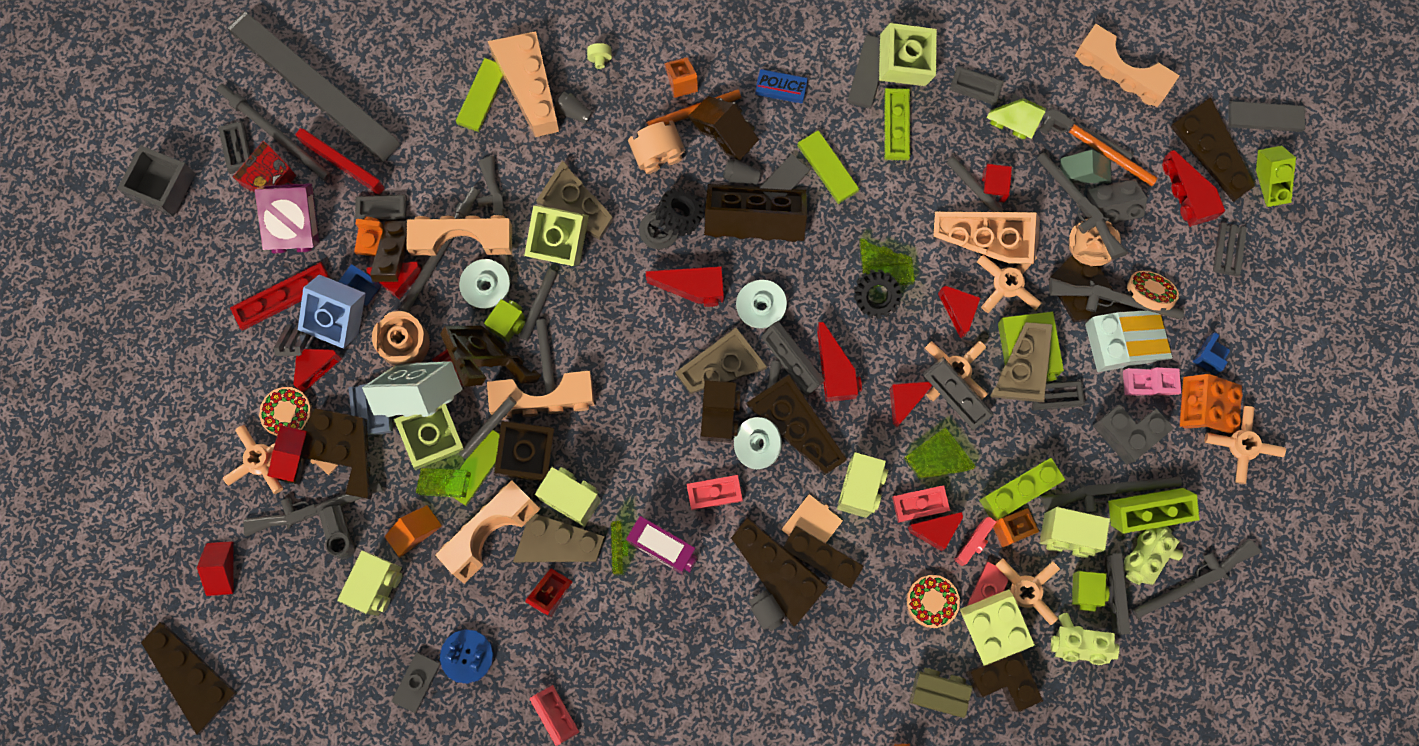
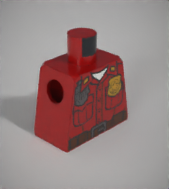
M262 141L233 178L244 188L255 192V189L261 186L291 185L296 174L266 142Z

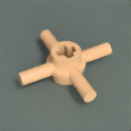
M985 255L978 259L977 263L994 276V287L996 289L981 306L986 313H989L1003 296H1018L1034 310L1041 305L1042 302L1024 288L1025 280L1023 274L1031 264H1018L1015 268L1006 267L1000 269ZM1008 278L1013 281L1010 286L1005 283Z
M932 341L925 347L936 360L944 357L954 369L956 366L961 369L959 375L982 400L988 395L971 378L972 368L970 364L986 349V346L981 341H978L963 357H948ZM933 387L926 395L930 400L935 401L940 393Z
M1244 406L1241 430L1233 433L1231 437L1206 433L1204 438L1205 443L1229 447L1231 453L1238 459L1235 483L1246 484L1249 460L1257 457L1259 453L1284 457L1286 453L1285 447L1262 443L1260 437L1252 431L1255 408L1251 406ZM1245 440V444L1248 445V449H1246V445H1242V441Z
M245 425L238 427L235 431L246 447L243 454L244 464L224 476V482L229 486L250 472L254 475H263L274 494L281 492L283 487L278 479L267 476L275 443L271 446L256 444Z
M1004 558L995 564L1012 583L1010 591L1018 606L1025 608L1034 607L1050 625L1058 620V617L1041 600L1043 596L1042 585L1060 570L1053 561L1035 577L1029 575L1019 576ZM1032 586L1031 592L1033 595L1031 597L1027 595L1020 596L1023 593L1021 587L1029 588Z

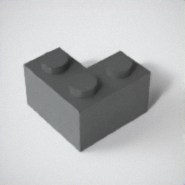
M1120 404L1092 425L1126 465L1136 461L1174 429L1157 408L1136 423Z

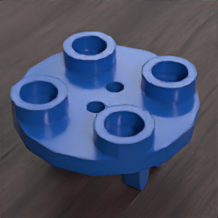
M465 629L455 632L446 639L441 648V667L450 679L458 683L468 684L479 681L488 673L492 666L494 656L492 644L486 636L478 631ZM467 649L471 650L469 654L466 652ZM464 659L467 660L466 664H463Z

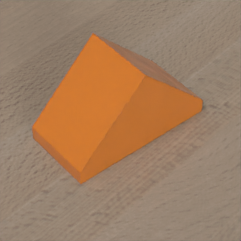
M688 57L664 63L674 98L698 92L697 74Z
M428 505L399 518L384 537L400 558L441 528L442 525Z
M1028 508L997 520L993 526L1002 548L1039 532Z

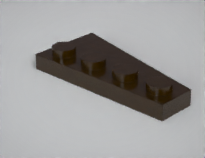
M1211 97L1172 124L1171 128L1233 202L1255 187Z
M787 375L746 402V405L759 417L774 423L781 437L823 475H826L847 461L790 375Z
M747 518L731 539L769 593L774 596L793 627H796L829 586L752 519Z
M159 622L141 641V644L196 735H200L236 696L237 692L167 625Z

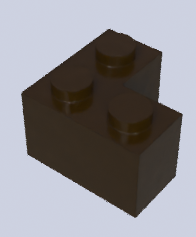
M707 96L688 116L702 135L714 138L728 157L741 160L759 141V138L754 133L755 127L745 120L742 116V109L735 102L730 103L721 98L716 99Z
M705 380L701 441L731 443L732 436L737 437L738 421H733L734 411H739L741 391H736V383Z
M1021 652L985 666L982 664L965 672L976 697L983 698L1002 689L1014 712L1023 711L1043 701Z

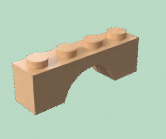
M1095 24L1079 47L1075 57L1083 65L1091 66L1098 70L1102 77L1119 83L1123 90L1140 96L1145 104L1158 107L1180 75L1160 63L1143 69L1127 65L1116 51L1117 36Z
M474 215L466 216L465 219H455L453 216H441L440 219L417 216L415 220H407V250L411 256H437L441 246L449 239L457 236H468L476 239L483 246L487 255H512V224L510 219L505 216L493 215L491 219H481L479 216Z
M590 371L564 373L560 385L553 392L544 396L525 394L517 387L513 379L487 382L489 412L491 415L509 396L517 402L502 420L511 419L512 414L522 413L523 417L537 416L539 411H548V414L563 413V409L573 408L574 411L589 410V406L595 405Z
M511 480L506 486L501 488L499 493L488 504L480 509L476 516L463 525L461 530L450 541L442 546L436 557L452 575L465 584L483 566L481 554L487 537L494 530L505 525L523 527L540 508Z

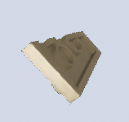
M563 160L536 200L537 204L541 206L589 215L586 232L601 240L613 221L611 214L586 189L580 179L571 172Z
M1025 323L1012 350L1013 352L1001 373V377L993 389L992 398L1033 402L1045 401L1052 336L1051 324Z
M735 328L676 371L675 375L688 392L693 394L704 390L705 380L729 382L765 370L767 366L739 330Z
M535 514L526 523L513 562H597L605 536Z

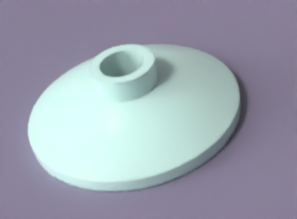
M490 259L477 260L468 265L463 271L459 282L460 292L470 305L482 309L496 306L500 299L504 300L510 288V278L506 269L500 263ZM489 282L491 284L490 288L483 290L482 285Z
M756 280L748 283L741 289L736 300V309L739 317L744 323L754 328H768L773 323L780 321L787 307L786 296L783 290L776 283L768 280ZM765 304L767 307L765 310H759L757 306Z
M761 417L750 418L737 429V437H734V450L740 462L752 469L767 468L776 461L782 447L781 435L778 428L770 420ZM761 439H763L764 441L763 448L759 446V441Z

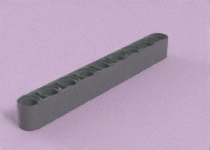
M243 11L227 27L228 31L236 39L239 38L243 45L254 54L257 53L256 56L269 67H274L276 73L288 83L291 82V85L302 95L308 96V100L322 112L326 111L328 117L340 127L343 126L344 130L355 140L361 141V145L375 157L379 156L381 162L384 163L400 146V143L392 134L247 12Z

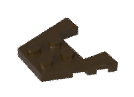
M1073 255L1050 277L1076 286H1090V281H1093L1095 285L1113 290L1099 266L1083 264L1074 258ZM1058 296L1073 323L1088 321L1095 316L1117 312L1147 311L1114 302L1108 307L1097 305L1096 312L1086 310L1089 296ZM1099 298L1098 303L1109 305L1111 301Z
M444 326L440 333L461 382L465 387L482 386L487 379L478 367L506 366L520 384L536 383L541 376L535 369L530 372L524 367L523 363L525 361L521 357L507 353L504 350L506 345L483 326Z
M315 408L302 429L307 432L294 482L278 479V481L300 485L306 459L351 467L346 495L371 500L372 490L369 488V477H371L367 459V452H369L367 419Z

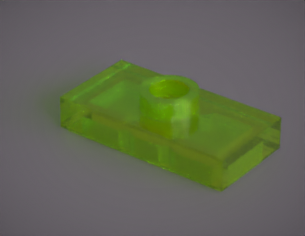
M421 468L415 493L422 496L466 498L471 473L468 470Z
M612 521L611 523L612 573L615 576H624V556L629 555L628 542L623 540L622 521Z

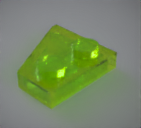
M864 238L859 240L862 275L864 273L870 274V270L878 272L879 269L883 270L884 273H890L899 285L914 284L912 257L902 253H895L892 249L884 246L881 248L868 243V240Z
M946 427L903 458L918 479L967 472L976 468L975 464Z

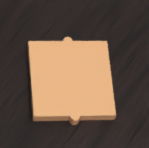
M809 494L781 530L790 536L794 527L798 526L826 543L843 520L828 509V505H822Z

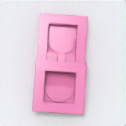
M1156 367L1151 370L1131 368L1123 370L1124 395L1181 394L1179 369Z

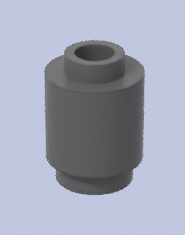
M767 590L749 601L752 606L750 610L763 630L769 628L770 631H773L784 624L782 618L786 615L772 594L769 595Z

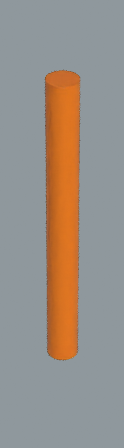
M737 89L715 98L733 102L741 99V94ZM700 103L648 121L647 125L650 126L664 121L666 126L669 125V121L677 122L688 118Z
M1074 124L1069 130L1070 134L1150 186H1153L1156 182L1157 177Z

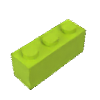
M1049 458L979 501L988 516L997 521L1065 481V478L1053 459Z
M1185 488L1108 501L1111 526L1123 534L1199 520L1197 494Z

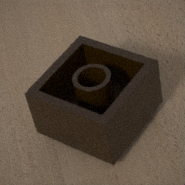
M502 421L493 476L543 482L548 474L554 428Z

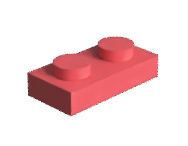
M738 475L687 484L691 511L743 501Z
M944 485L892 497L898 523L950 511Z

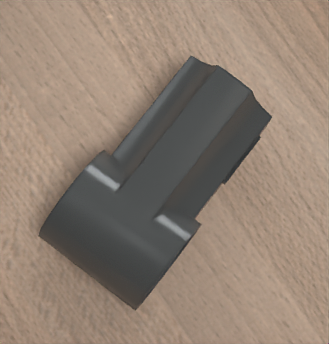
M337 505L324 508L318 513L326 538V550L338 559H348L354 554L356 548L350 536L343 507ZM345 540V548L343 551L337 552V543Z

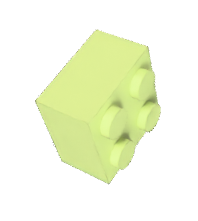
M889 23L880 34L879 81L926 86L936 76L937 29Z
M541 205L533 206L524 256L570 266L580 265L589 215Z
M446 404L439 406L436 413L427 417L412 415L394 419L415 470L455 455L464 449Z
M855 452L848 465L837 510L865 518L871 513H875V510H878L882 496L877 494L878 489L882 487V484H885L888 469L884 468L886 461Z
M552 467L535 493L542 502L584 527L601 502L597 495L599 492L594 486L584 480L579 484L576 482L574 475L562 467L559 470Z
M1056 507L1044 513L1040 544L1047 545L1046 549L1054 552L1071 550L1073 551V556L1088 558L1089 555L1095 556L1096 553L1105 550L1110 519Z
M361 551L337 601L363 613L379 616L380 612L384 613L390 604L391 598L388 596L392 587L396 588L401 581L402 573L400 571L402 567L373 554Z
M1009 589L960 609L984 666L1035 646L1015 598Z

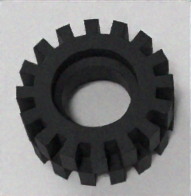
M672 188L670 192L668 190L665 192L655 213H657L656 220H660L659 225L661 227L666 226V232L672 230V235L676 236L680 232V236H685L686 233L690 235L696 230L704 215V207H701L703 203L701 200L696 201L698 198L696 194L692 197L690 195L691 191L687 190L684 193L683 188H679L678 191ZM672 208L683 210L687 217L678 215Z
M879 269L878 272L870 270V274L864 273L861 280L858 278L856 281L858 285L857 287L854 286V299L860 310L864 314L866 313L868 317L873 318V316H876L877 319H881V315L888 317L890 316L889 312L892 311L894 313L897 310L895 308L896 305L900 306L901 301L899 299L902 298L901 288L890 273H884L883 270ZM876 285L884 286L887 289L886 298L879 303H874L868 298L869 290Z

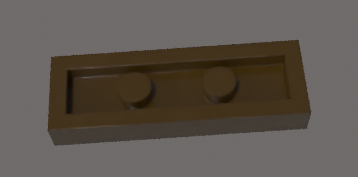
M385 221L370 273L372 282H398L407 249V221Z
M798 526L794 527L783 546L794 556L850 589L864 567L861 563Z

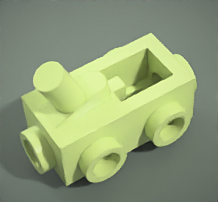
M1167 526L1146 529L1143 534L1138 536L1137 546L1124 560L1123 569L1127 573V579L1138 585L1141 583L1153 585L1169 558L1175 560L1182 559L1183 552L1175 549L1179 541L1171 534V529Z
M1068 613L1059 616L1062 627L1059 628L1056 636L1051 638V652H1055V657L1063 658V660L1069 662L1085 660L1094 665H1104L1110 663L1112 659H1118L1119 644L1115 643V633L1084 630L1081 626L1074 627Z

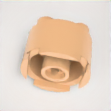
M664 121L650 125L638 131L639 137L635 140L632 136L628 139L639 169L645 170L646 174L658 171L660 164L668 162L669 165H673L683 159L681 155L685 152V148L673 121H669L668 126H665Z
M395 311L388 313L379 323L377 322L372 332L374 348L392 366L405 363H421L429 350L430 339L428 332L418 319L407 312Z

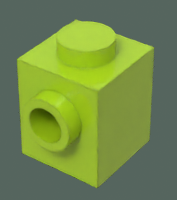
M500 299L484 322V325L489 331L509 342L512 336L519 334L525 325V321H523L525 316L521 311L523 308L512 300L507 303Z
M1083 571L1073 573L1072 605H1080V610L1096 611V607L1105 606V602L1109 599L1106 574Z

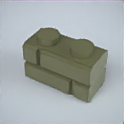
M924 668V672H916L909 703L961 718L966 717L972 686L965 684V678L950 675V679L939 677L940 671Z

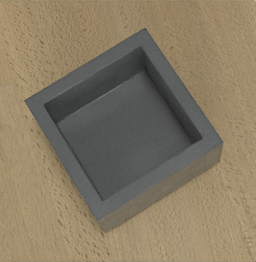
M140 145L117 189L130 200L174 217L196 173L186 163Z

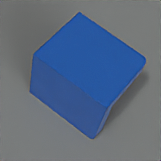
M352 264L338 281L364 292L365 306L370 303L381 288L378 282H372L371 276Z
M1216 332L1206 338L1192 361L1213 375L1223 371L1228 363L1225 358L1230 352L1228 348L1216 341L1219 337V334Z

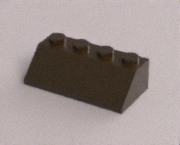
M720 184L707 185L704 235L716 238L722 236L736 237L738 239L758 238L765 241L772 239L786 240L788 242L805 240L807 220L806 190L769 189ZM763 192L788 194L786 196H775L771 200Z

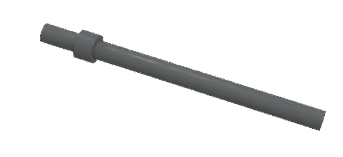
M220 84L217 87V92L229 101L230 106L236 111L243 112L324 181L331 176L327 169L249 106L247 100L239 93L235 94L224 84Z
M471 187L463 202H459L454 210L456 213L454 215L455 219H464L472 212L471 207L480 193L479 190ZM453 238L441 246L437 256L429 257L398 311L407 313L410 311Z

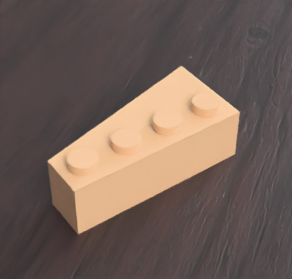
M536 31L488 41L491 55L499 66L534 136L538 137L559 132Z

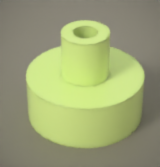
M602 43L592 44L587 48V59L595 62V68L603 69L605 62L612 59L611 47Z

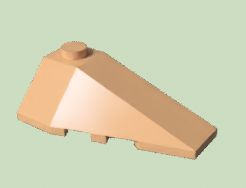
M935 212L934 237L1006 263L1034 264L1039 243L1040 217L1037 213Z

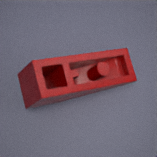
M722 267L645 271L648 284L695 303L704 304L705 307L718 306L719 302H723Z
M818 322L817 336L822 377L825 380L823 382L825 402L856 399L858 392L862 391L860 376L856 377L855 368L825 323Z

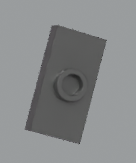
M416 652L391 702L413 713H417L441 663Z

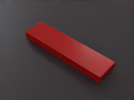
M300 128L295 135L303 145L376 194L380 195L383 192L384 186L378 178L305 129Z
M320 262L230 307L239 328L243 331L301 302L303 287L319 274L331 279L324 264Z

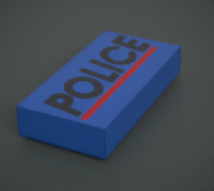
M760 69L755 95L803 104L808 78Z

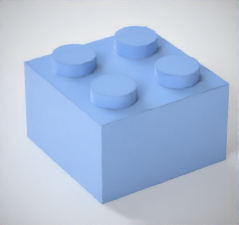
M319 274L303 287L298 330L344 349L359 334L365 293Z

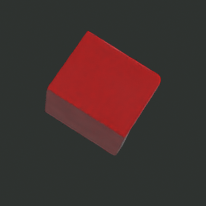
M987 164L982 173L984 193L999 195L1000 202L1005 203L1010 193L1012 167Z

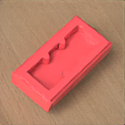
M991 517L982 519L955 557V561L961 566L966 565L975 552L979 554L988 543L985 538L996 524V521Z
M986 562L967 606L1005 590L1009 579L996 565Z
M553 685L529 698L555 746L579 733L578 728Z

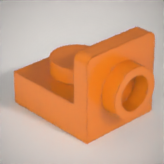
M373 217L356 219L355 224L358 227V233L354 249L355 254L376 256L384 228L383 224L379 222L380 220Z

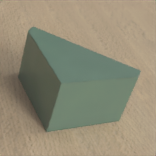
M1094 150L1060 159L1061 171L1072 183H1111L1110 159Z

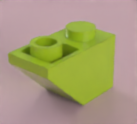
M1023 98L990 110L987 118L991 120L990 124L997 128L1003 129L1005 126L1012 129V134L1025 140L1026 137L1032 139L1046 112V108Z
M1283 146L1258 150L1256 172L1267 207L1287 204L1292 201L1296 157Z

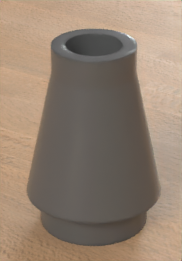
M565 91L561 94L554 107L559 111L558 114L580 121L583 124L587 123L593 113L572 93L568 94Z
M735 158L734 160L728 159L723 178L732 183H752L757 185L761 170L755 169Z

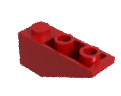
M1175 150L1170 151L1163 159L1162 168L1165 175L1170 177L1172 194L1180 202L1182 218L1191 227L1220 217L1225 212V208L1216 187Z

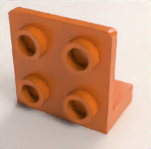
M1211 374L1183 377L1179 427L1187 429L1209 427L1231 435L1239 431L1241 400L1243 396L1242 386Z

